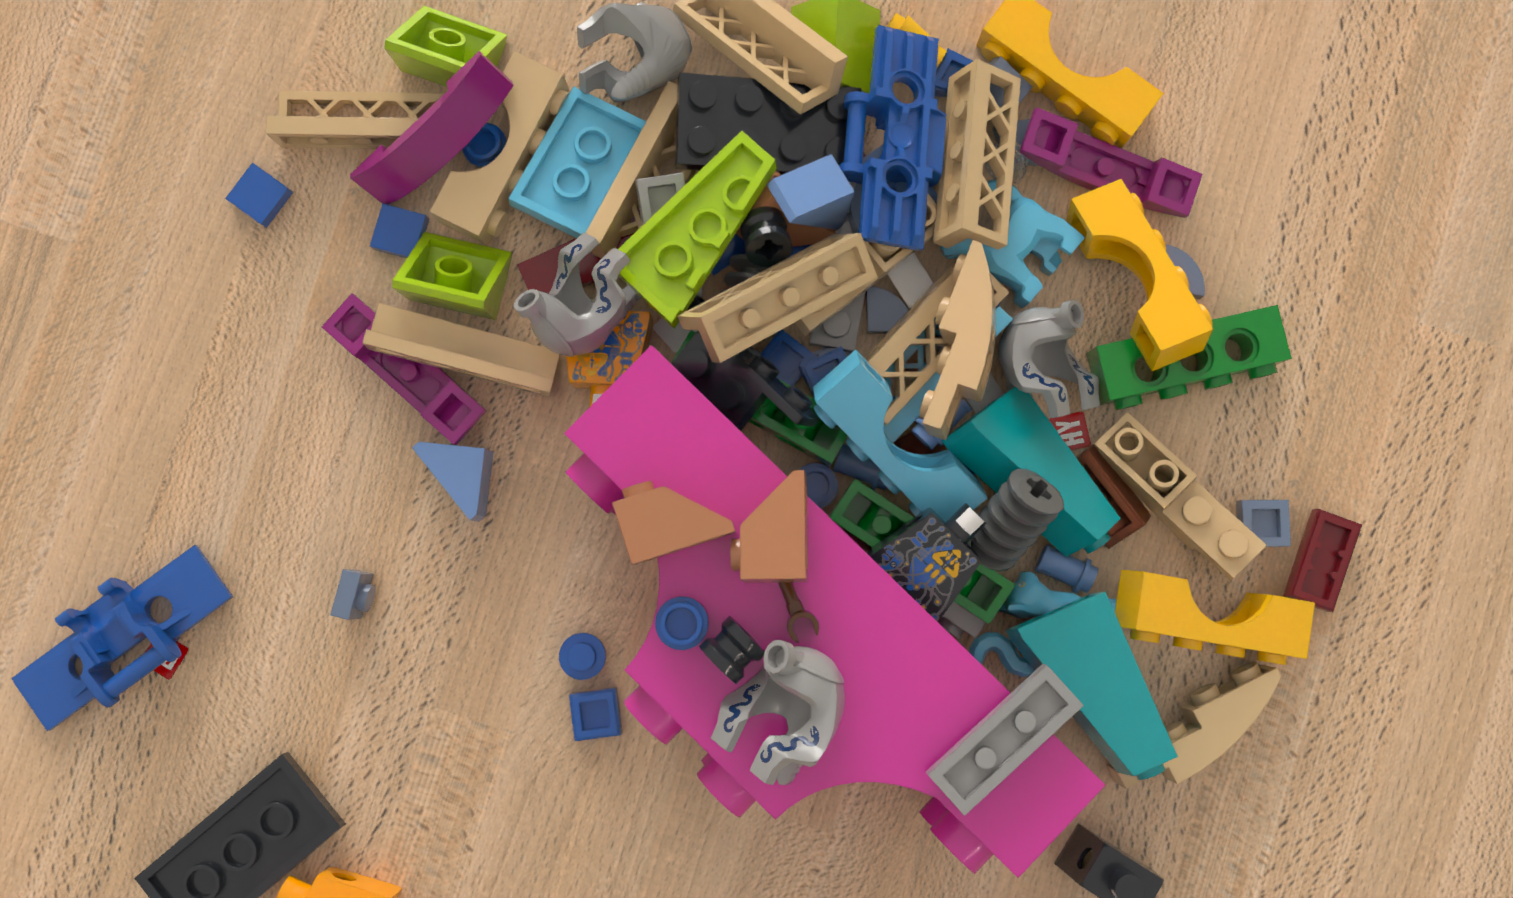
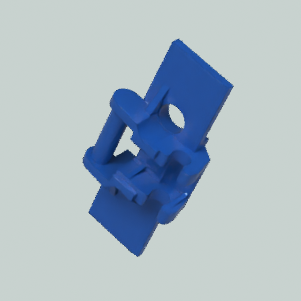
M881 25L875 28L870 94L855 91L849 92L844 96V108L848 110L844 163H841L839 167L849 182L862 185L859 233H861L863 240L922 251L924 249L928 187L938 184L943 171L946 114L937 108L938 99H934L939 39ZM894 83H904L912 90L914 96L912 103H902L894 96ZM867 115L876 119V129L885 130L882 155L879 158L870 157L862 164ZM886 180L894 183L907 182V189L905 192H896L889 187Z
M197 545L192 546L135 589L126 581L109 578L97 587L98 591L103 595L100 599L82 611L69 608L55 618L59 626H67L74 633L11 678L47 731L54 729L95 698L107 708L112 707L120 700L119 695L151 671L165 661L173 662L179 658L181 651L176 641L180 639V636L233 598V595ZM160 596L167 598L172 605V614L163 623L157 622L151 615V605ZM148 638L154 647L117 674H114L111 670V664ZM78 656L83 664L80 676L75 670V661Z

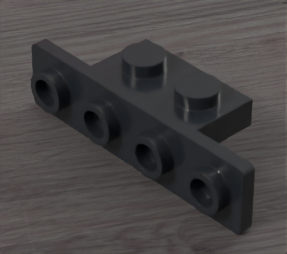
M696 295L687 311L705 302V300ZM697 331L672 363L740 431L767 398L797 425L815 427L820 421V418L810 410L813 402L802 391L794 386L787 388L777 378L780 371L773 363L761 355H756L755 357L747 349L721 363L712 362L699 331Z

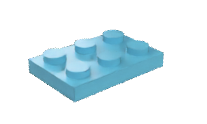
M573 86L508 198L510 206L578 238L583 232L586 233L646 121L589 93L585 94Z

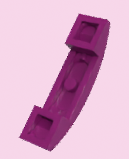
M480 51L446 82L448 91L388 148L381 144L350 174V179L379 202L389 205L418 188L451 161L487 123L514 86L513 82Z
M1038 107L1033 110L1019 150L1022 155L1046 170L1091 191L1122 179L1129 192L1135 193L1139 197L1144 209L1183 218L1189 216L1203 175L1202 173L1162 157L1155 162L1077 131L1078 124Z
M351 293L323 324L322 328L421 413L420 415L453 445H457L487 410L441 368L367 349L363 344L366 329L371 330L376 312Z

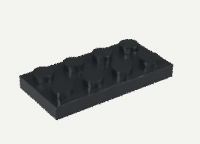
M680 72L677 90L675 169L701 170L741 131L746 133L775 159L776 171L781 175L832 154L837 164L840 165L844 163L848 110L844 108V96L849 92H861V88L840 86L837 95L800 115L756 79ZM789 83L802 95L812 90L804 84Z
M286 752L275 759L134 879L149 898H260L345 826L346 823L290 753Z

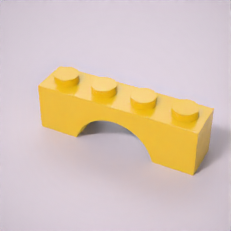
M1004 0L982 29L976 44L981 49L983 56L989 62L993 58L1001 56L1032 86L1031 92H1041L1054 102L1055 108L1062 115L1069 119L1077 118L1091 128V133L1095 138L1112 146L1122 148L1164 93L1127 66L1114 74L1103 77H1089L1073 72L1062 64L1052 49L1049 39V25L1052 12L1035 0Z
M1119 179L1072 198L1066 222L1085 237L1079 244V247L1086 259H1107L1120 263L1130 269L1144 287L1146 303L1138 310L1130 335L1151 371L1203 351L1213 331L1210 313L1204 305L1196 302L1189 290V282L1185 272L1181 267L1174 266L1166 252L1165 241L1161 233L1157 229L1152 230L1146 220L1139 197L1135 193H1130L1123 180Z
M1121 570L1115 614L1122 628L1131 629L1129 639L1159 644L1160 634L1174 636L1172 646L1202 651L1203 642L1216 644L1215 653L1244 658L1245 650L1250 649L1258 651L1256 659L1258 661L1286 665L1287 656L1303 659L1308 657L1315 603L1276 595L1246 592L1239 606L1230 615L1214 622L1206 617L1195 604L1188 579L1144 571Z

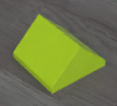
M809 0L792 6V15L848 56L840 86L861 88V92L870 94L875 28L880 25V10L860 0Z
M423 6L385 39L384 48L402 72L447 87L446 82L478 51L497 67L506 44L507 34Z
M424 232L393 278L392 288L410 301L496 320L512 259V252Z

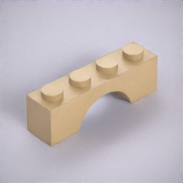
M516 51L511 55L503 71L514 85L501 103L508 112L510 122L509 136L505 147L495 160L480 169L467 172L450 171L429 211L439 223L488 246L493 236L497 238L505 228L508 220L506 210L510 204L508 198L569 95V88L562 73Z

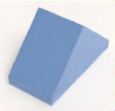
M832 154L776 177L767 184L789 223L838 230L844 224L855 193Z
M418 442L412 447L467 518L471 521H481L487 512L494 452L485 448Z

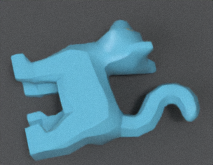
M996 180L987 181L992 191L996 189ZM1012 185L1007 246L999 250L984 244L982 246L990 273L1000 283L1008 286L1014 292V303L1022 309L1043 288L1039 279L1026 267L1023 261L1029 253L1036 255L1041 261L1040 270L1050 276L1062 262L1057 250L1060 248L1066 254L1071 255L1085 237L1064 219L1045 211L1034 200L1023 197L1016 186ZM968 238L950 248L941 246L940 252L947 259L958 258L960 254L967 255L972 239Z
M1023 571L1020 572L1017 580L1014 582L1016 585L999 609V612L1021 619L1033 618L1081 597L1071 592L1049 590L1038 580L1035 573ZM1108 598L1115 612L1117 599ZM985 632L975 638L969 648V653L981 665L987 652L995 651L1008 672L1020 677H1029L1035 671L1025 658L1019 656L1011 640L998 632Z

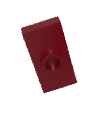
M1312 509L1283 596L1314 602V608L1325 612H1333L1362 524L1321 509Z

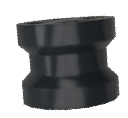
M765 206L752 209L740 226L741 236L745 241L744 249L746 256L754 265L771 267L787 259L792 252L793 245L790 235L786 231L787 223L784 214L777 208Z
M731 616L722 623V631L715 638H707L699 646L705 655L735 684L744 677V668L751 661H759L765 652L758 642Z

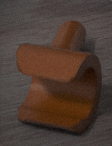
M792 582L778 583L790 615L786 626L791 639L799 643L793 631V624L801 617H806L812 621L813 629L817 636L819 633V622L811 612L804 610Z

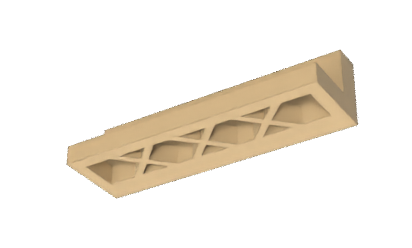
M680 0L674 3L673 12L677 14L685 25L800 115L838 94L848 56L774 0ZM705 7L717 17L699 15L695 11ZM724 33L741 35L749 42L731 40ZM756 57L772 59L781 67L764 65ZM789 83L804 84L812 90L802 95Z
M979 59L974 60L949 77L945 113L943 171L938 185L933 243L950 248L969 238L999 250L1007 246L1021 78ZM990 83L1004 89L1003 106L1000 108L990 92ZM991 120L1000 136V144L997 149L986 133L987 121ZM985 162H988L997 178L996 189L993 191L982 175ZM983 204L993 219L992 230L978 225L979 207Z
M670 81L666 84L586 231L588 235L596 238L599 242L591 251L593 255L599 258H603L609 251L616 248L621 237L635 233L642 227V221L637 209L639 203L635 185L636 179L660 176L658 169L662 161L675 157L676 145H671L674 139L676 140L678 84ZM683 169L681 171L685 184L694 177L697 170ZM633 215H634L636 221L630 223V221H631V219H632V217H633Z
M279 90L278 116H266V134L280 147L377 149L382 144L388 148L445 93ZM292 104H311L319 114L317 116H291ZM318 104H329V105L326 106L324 109H322ZM343 105H356L363 113L361 117H331ZM363 105L373 106L369 110H367ZM388 105H398L408 114L406 118L376 117ZM408 106L418 107L412 111Z
M861 233L833 234L677 317L683 329L699 331L712 362L721 363L874 280L878 276Z
M957 260L945 270L864 357L883 378H895L896 398L886 411L884 425H887L933 376L937 370L938 360L945 346L952 347V344L945 343L943 339H935L934 319L944 297L950 298L956 282L952 281V275ZM990 273L996 307L1009 292ZM925 329V339H916ZM909 345H926V366L920 372H904V351ZM935 345H944L935 355ZM895 362V372H885ZM904 378H914L905 387Z
M379 302L371 330L366 329L363 344L369 350L549 397L560 356L546 347Z

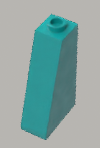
M1015 386L950 433L947 440H941L949 451L995 493H998L999 487L1007 482L1011 472L1016 469L1033 471L1052 484L1060 492L1064 500V509L1058 513L1053 522L1048 524L1046 530L1041 535L1065 557L1083 548L1089 554L1103 546L1111 538L1107 532L1121 519L1029 393L1020 391Z
M1105 591L1086 595L1006 630L1011 642L1034 670L1042 664L1048 665L1084 705L1072 717L1118 773L1136 776L1138 780L1148 779L1165 771L1163 763L1178 757Z

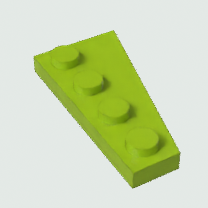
M741 131L618 249L626 253L630 259V262L621 270L619 277L672 328L675 329L680 322L677 316L687 311L776 171L775 159L746 133Z

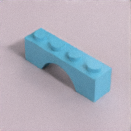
M854 350L813 386L815 402L817 403L813 408L816 414L829 428L833 429L838 425L849 436L846 439V443L852 452L861 461L865 462L870 458L879 467L880 471L877 474L881 481L892 493L897 494L902 491L909 498L911 503L908 506L915 516L931 508L947 522L965 503L975 509L987 499L980 480L948 449L933 454H914L897 447L888 439L884 433V418L893 399L889 385L857 350Z

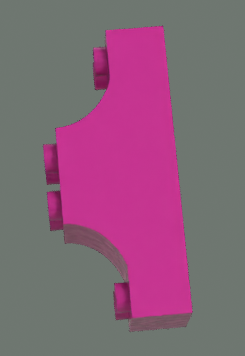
M652 345L564 433L583 452L566 470V474L606 513L612 512L615 514L612 502L624 499L623 489L652 480L654 488L665 486L733 522L736 533L657 558L659 567L657 607L645 642L635 658L625 668V671L639 686L624 700V704L641 725L662 743L667 745L684 729L707 752L701 760L704 766L697 772V776L709 792L735 816L740 818L757 801L776 820L789 807L803 798L820 790L842 784L878 782L899 785L933 796L919 813L932 826L930 828L931 832L972 873L976 874L995 855L1019 878L1105 786L1053 734L964 816L927 775L926 771L1001 703L1010 692L808 496V582H792L799 600L802 602L804 610L811 612L818 620L819 633L816 636L810 619L801 617L793 624V631L799 643L792 640L786 626L790 615L779 584L744 583L740 580V571H732L730 559L731 539H740V525L787 476ZM680 596L690 597L698 601L706 610L709 620L708 631L704 639L697 646L687 650H676L665 645L660 640L655 628V619L660 607L666 601ZM729 616L736 620L764 650L774 640L789 642L794 647H810L830 657L843 676L845 682L843 683L845 709L835 736L817 764L812 767L805 765L800 767V772L796 774L795 779L788 785H779L777 779L774 785L765 784L750 771L760 747L769 735H786L788 732L787 719L782 715L762 713L748 718L732 753L724 750L711 739L717 725L720 705L725 696L742 687L764 668V656L759 661H751L744 668V677L735 684L700 649L699 646L707 638H715L722 631V623Z

